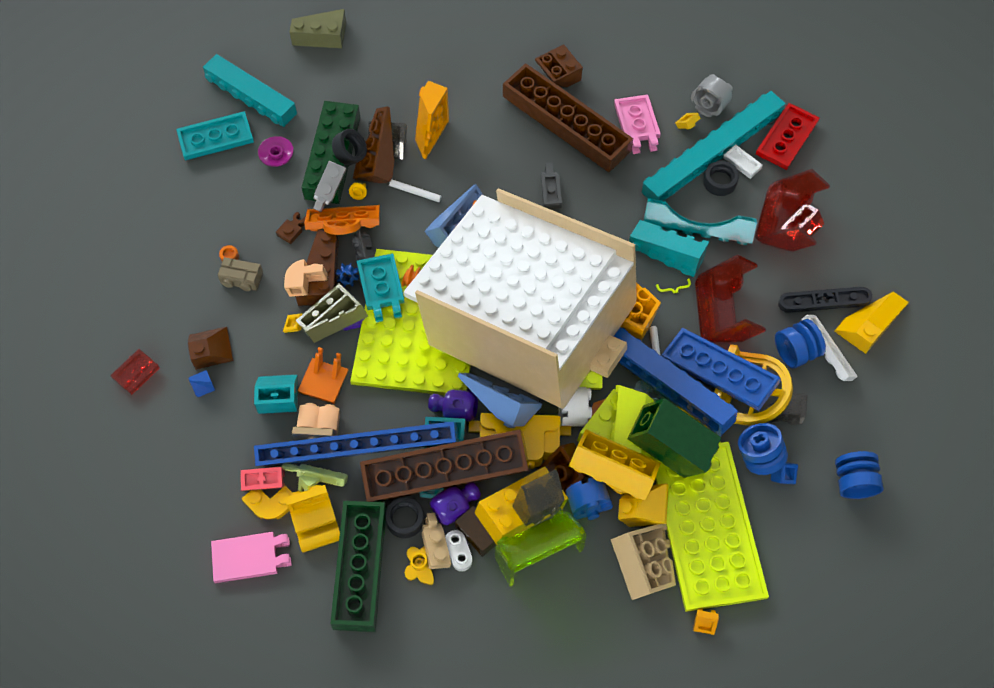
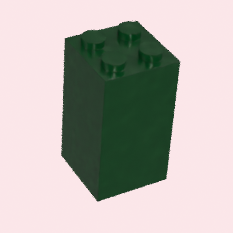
M665 398L643 405L627 439L683 478L706 473L712 465L711 460L719 449L718 444L721 437Z

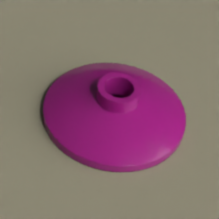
M280 136L267 138L258 148V156L261 162L271 167L286 164L294 153L291 142Z

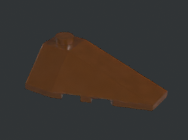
M386 106L377 108L369 127L370 135L367 141H365L367 145L366 156L355 164L353 179L374 183L391 182L394 156L390 107Z

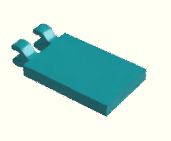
M394 254L357 260L367 311H374L376 322L383 321L381 308L392 306L394 318L402 317L400 304L405 303Z

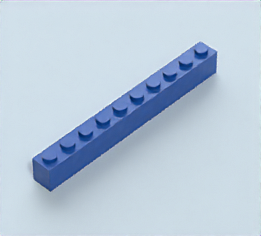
M445 422L254 446L255 466L265 467L440 446L459 442L458 427L456 422Z

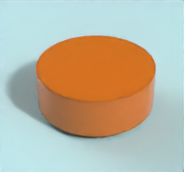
M227 245L220 250L219 256L222 262L225 257L238 260L239 253L236 247Z

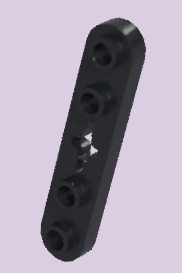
M866 287L789 292L781 295L778 306L782 311L788 313L864 307L870 303L872 292ZM822 298L829 299L828 303H825V300H822Z

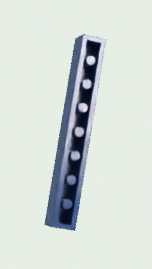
M621 327L618 329L614 337L627 342V350L619 361L621 365L719 436L723 435L736 422L738 410L732 404L725 402L716 393L705 388L701 382L691 378L685 371L673 365L670 360L663 358L654 349L646 346L640 339L629 334L626 329Z

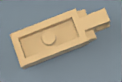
M427 513L425 518L426 525L422 526V538L429 569L450 568L451 560L441 523L437 524L435 513Z

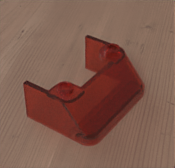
M813 169L773 182L766 193L755 238L762 244L788 251H796L816 245V241L803 229L796 226L800 208L810 205L814 194L830 188V185Z
M737 254L697 277L695 287L700 335L702 338L712 343L743 342L766 331L765 327L747 319L736 323L733 293L742 288L744 283L743 274L757 268L756 263Z

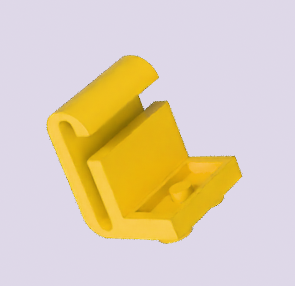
M315 485L307 491L293 492L288 497H285L302 553L339 541L340 531L325 485Z

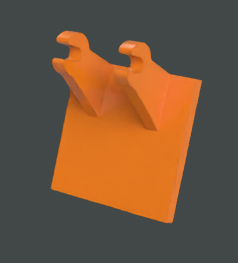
M318 347V353L315 354V358H312L298 393L335 404L349 371L347 368L341 367V354L336 353L333 365L323 362V348Z

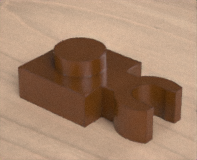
M296 212L293 215V220L287 219L276 231V235L292 244L302 233L301 227L305 226L306 216L302 220H298L300 213Z

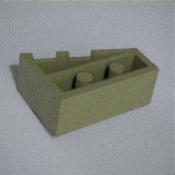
M340 9L293 18L289 31L292 45L342 48L346 28L345 10Z
M338 284L295 321L315 343L368 317V314L362 305L342 285Z

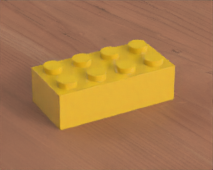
M586 429L569 467H572L579 473L592 476L596 481H603L616 490H623L634 498L646 500L661 462Z
M544 466L479 501L475 514L498 546L562 510L568 497Z

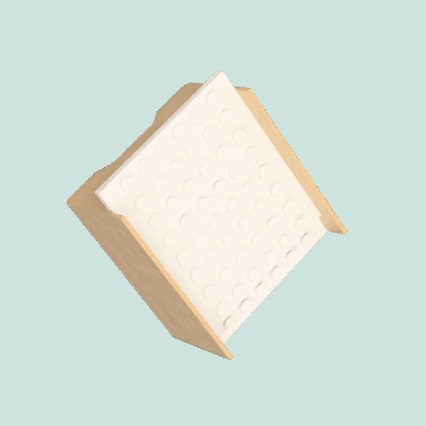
M498 188L496 190L498 201L484 195L479 197L405 289L404 296L418 303L430 346L564 409L590 370L608 378L627 350V342L614 337V335L633 309L637 299L635 244Z

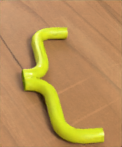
M687 279L688 285L679 286L676 288V291L672 288L660 289L658 284H656V288L659 292L672 291L675 294L679 293V289L690 287L691 281Z

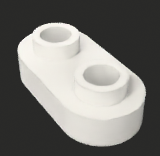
M452 530L445 537L451 563L456 570L466 571L472 565L471 552L464 534L461 531ZM454 537H457L459 539V541L456 543L452 542L451 540ZM460 556H464L466 559L465 561L460 562L458 558Z

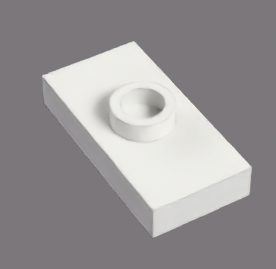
M736 144L723 157L750 179L763 166Z

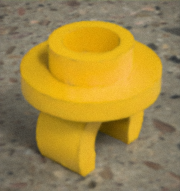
M354 182L349 188L350 196L356 200L364 199L367 194L366 183Z

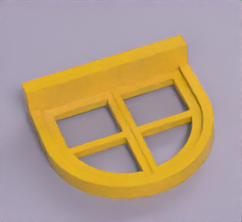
M730 344L729 352L755 365H761L765 370H767V367L771 368L779 375L782 382V389H775L770 395L779 397L771 407L754 414V408L750 407L748 414L737 413L734 424L755 425L766 423L776 418L785 410L792 397L793 383L789 371L782 362L774 357L741 352L738 345ZM715 389L714 393L730 404L732 397Z

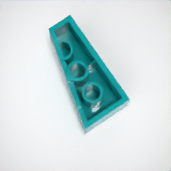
M639 220L629 238V242L635 244V251H640L650 258L657 259L666 266L680 270L683 274L692 277L696 275L703 263L709 241L706 240L702 242L695 241V237L687 235V237L679 236L677 231L674 230L663 231L661 226Z

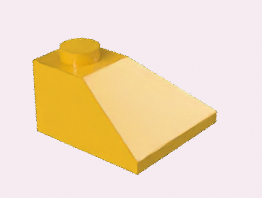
M667 483L652 485L646 500L637 499L631 496V494L625 493L619 499L618 519L629 527L666 524L669 485Z

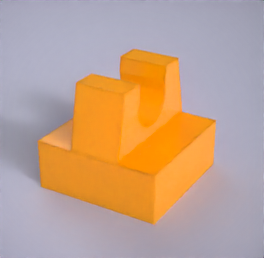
M703 608L698 609L693 631L715 635L719 614L715 610L706 612L703 611Z

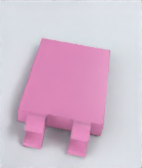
M641 95L614 99V106L622 131L634 138L632 145L633 154L640 153V141L648 140L650 152L657 151V138H660L661 133L649 96Z
M273 532L211 541L214 583L278 574L277 568L292 566L289 554H282L276 557V548L290 546L288 535L281 534L275 537Z

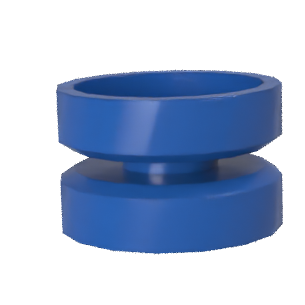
M758 423L745 429L739 436V450L743 456L746 468L750 472L758 475H768L783 468L787 462L788 452L781 431L775 425Z

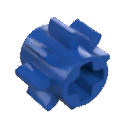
M342 263L341 270H336V274L340 275L337 278V282L341 281L343 287L348 284L353 286L354 280L359 279V276L356 275L358 268H353L352 263L349 265Z

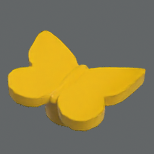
M410 547L407 550L410 565L405 569V577L410 581L418 578L421 583L433 585L434 577L431 569H429L425 547H422L420 550L417 547Z

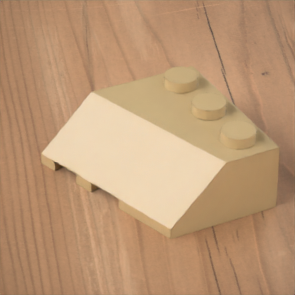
M658 524L631 531L611 539L632 600L676 585L673 561L668 555L670 540L666 539V524Z

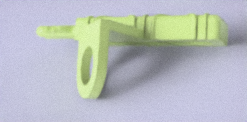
M283 464L281 466L285 471L297 472L296 476L299 477L298 491L302 492V489L304 491L309 490L310 487L319 482L343 487L348 480V475L345 473L313 467L307 464H301L300 466Z

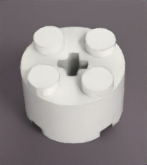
M579 387L564 409L558 407L560 426L584 427L588 419H591L592 407H589V400H591L590 388Z

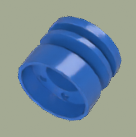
M804 319L799 323L793 324L792 327H787L775 334L777 351L784 363L792 369L806 364L808 360L811 361L823 356L826 352L824 337L812 320Z
M858 451L841 455L835 460L837 476L841 477L838 480L842 497L849 499L868 498L878 495L884 490L882 476L878 473L880 465L878 464L877 454L868 451Z

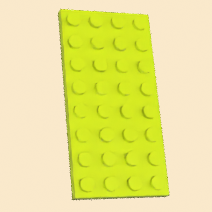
M729 442L718 444L719 449L714 454L711 460L712 465L706 473L683 478L661 463L655 478L656 484L667 483L669 485L666 526L685 612L769 598Z

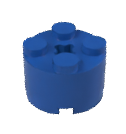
M588 478V483L582 484L579 481L566 489L568 503L575 520L587 517L588 520H593L600 516L599 513L613 508L606 484L603 481L599 482L593 478Z

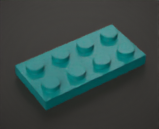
M245 111L176 129L185 161L254 143Z

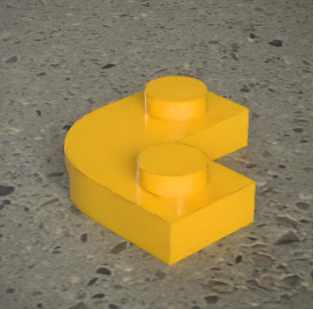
M285 485L272 498H269L260 489L249 491L241 499L258 518L280 519L289 512L285 497H288L292 492Z

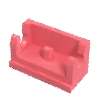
M282 467L241 470V491L283 488L285 486L283 482L285 471Z

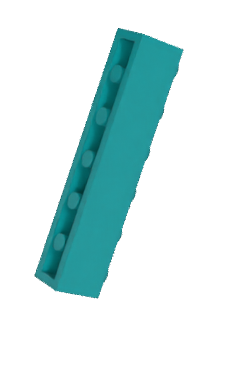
M218 54L203 66L204 76L209 82L217 84L221 90L228 91L234 98H239L248 107H253L261 115L269 117L273 123L285 127L297 114L293 101Z

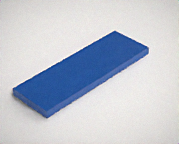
M684 328L679 331L661 355L663 358L670 360L677 368L758 411L781 382V378Z

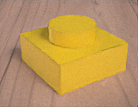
M686 113L675 124L678 129L688 130L696 125L695 123L701 118L698 113Z

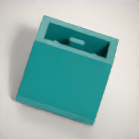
M298 375L258 377L254 390V405L258 414L297 412Z

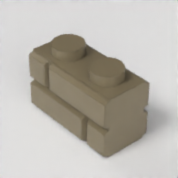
M225 257L221 264L218 278L220 283L227 288L235 286L240 287L244 291H257L263 270L261 264Z

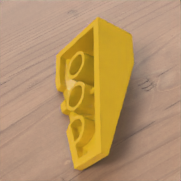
M893 291L847 316L834 332L866 354L909 302Z

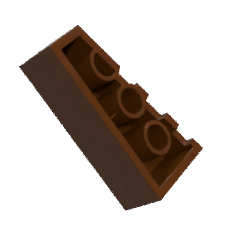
M324 230L317 231L306 263L308 266L323 264L327 272V280L309 282L308 295L295 296L298 306H313L337 285L338 235L326 233Z

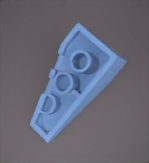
M476 184L439 215L425 230V233L436 247L439 248L470 210L473 202L483 195Z
M459 373L458 375L462 382L494 416L503 421L504 425L509 428L524 426L542 406V403L523 394L508 393L509 389L506 387L492 386L493 383L474 374Z

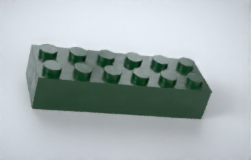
M324 101L301 187L304 200L316 201L313 199L314 193L328 162L332 161L346 168L334 199L330 202L340 204L349 165H344L335 157L332 150V141L338 133L346 129L358 131L361 118L359 105ZM344 138V146L349 154L352 155L353 144Z
M343 501L330 622L333 630L376 632L386 522L385 502Z

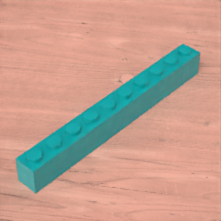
M772 91L762 94L756 102L750 103L741 113L737 112L731 120L725 121L716 131H711L705 139H700L694 147L686 149L680 157L672 159L665 168L661 167L655 175L647 177L643 182L642 194L647 199L665 201L703 173L711 163L722 159L724 154L735 144L740 146L778 118L783 112L786 103Z

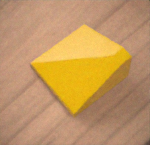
M302 313L287 316L283 329L284 333L301 330V327L295 320Z

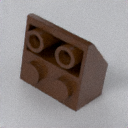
M564 44L535 58L537 64L556 85L569 87L582 79L583 67Z

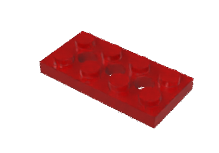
M788 103L758 147L755 155L787 170L820 118ZM792 122H797L800 126H794ZM784 134H789L792 138H786ZM776 146H781L784 150H778Z

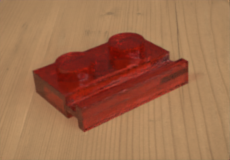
M138 349L110 376L132 395L160 367Z

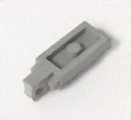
M332 161L328 162L314 193L313 199L316 202L313 209L322 212L324 205H329L333 201L346 172L345 167Z

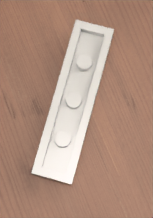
M806 315L803 317L802 320H812L821 331L826 345L825 359L834 366L838 378L843 381H853L858 376L817 316Z

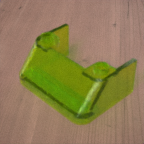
M564 510L555 513L553 518L511 538L504 537L500 539L495 547V559L509 586H512L514 583V573L573 544L576 545L579 552H582L587 534L569 511L564 512Z

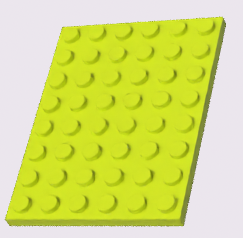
M376 249L375 257L394 254L403 296L407 287L406 285L402 287V280L407 269L414 265V271L418 267L422 270L433 256ZM404 296L405 303L400 304L402 314L400 318H394L392 306L382 307L383 321L381 322L375 321L374 311H367L365 304L364 310L368 317L361 324L350 380L351 385L445 395L447 391L452 389L467 391V386L458 375L459 373H470L471 365L428 344L417 302Z

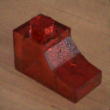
M805 203L781 227V231L796 240L803 234L813 236L824 225V221L818 209Z

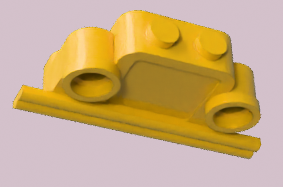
M481 413L480 421H470L468 430L471 433H480V437L521 429L523 431L530 469L540 466L543 459L547 460L560 446V436H571V426H560V416L534 415L524 426L509 428L504 425L503 421L497 419L493 413Z

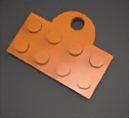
M380 205L323 208L322 212L315 209H307L304 222L305 230L318 231L324 229L329 234L344 235L356 232L361 226L373 228L380 223Z

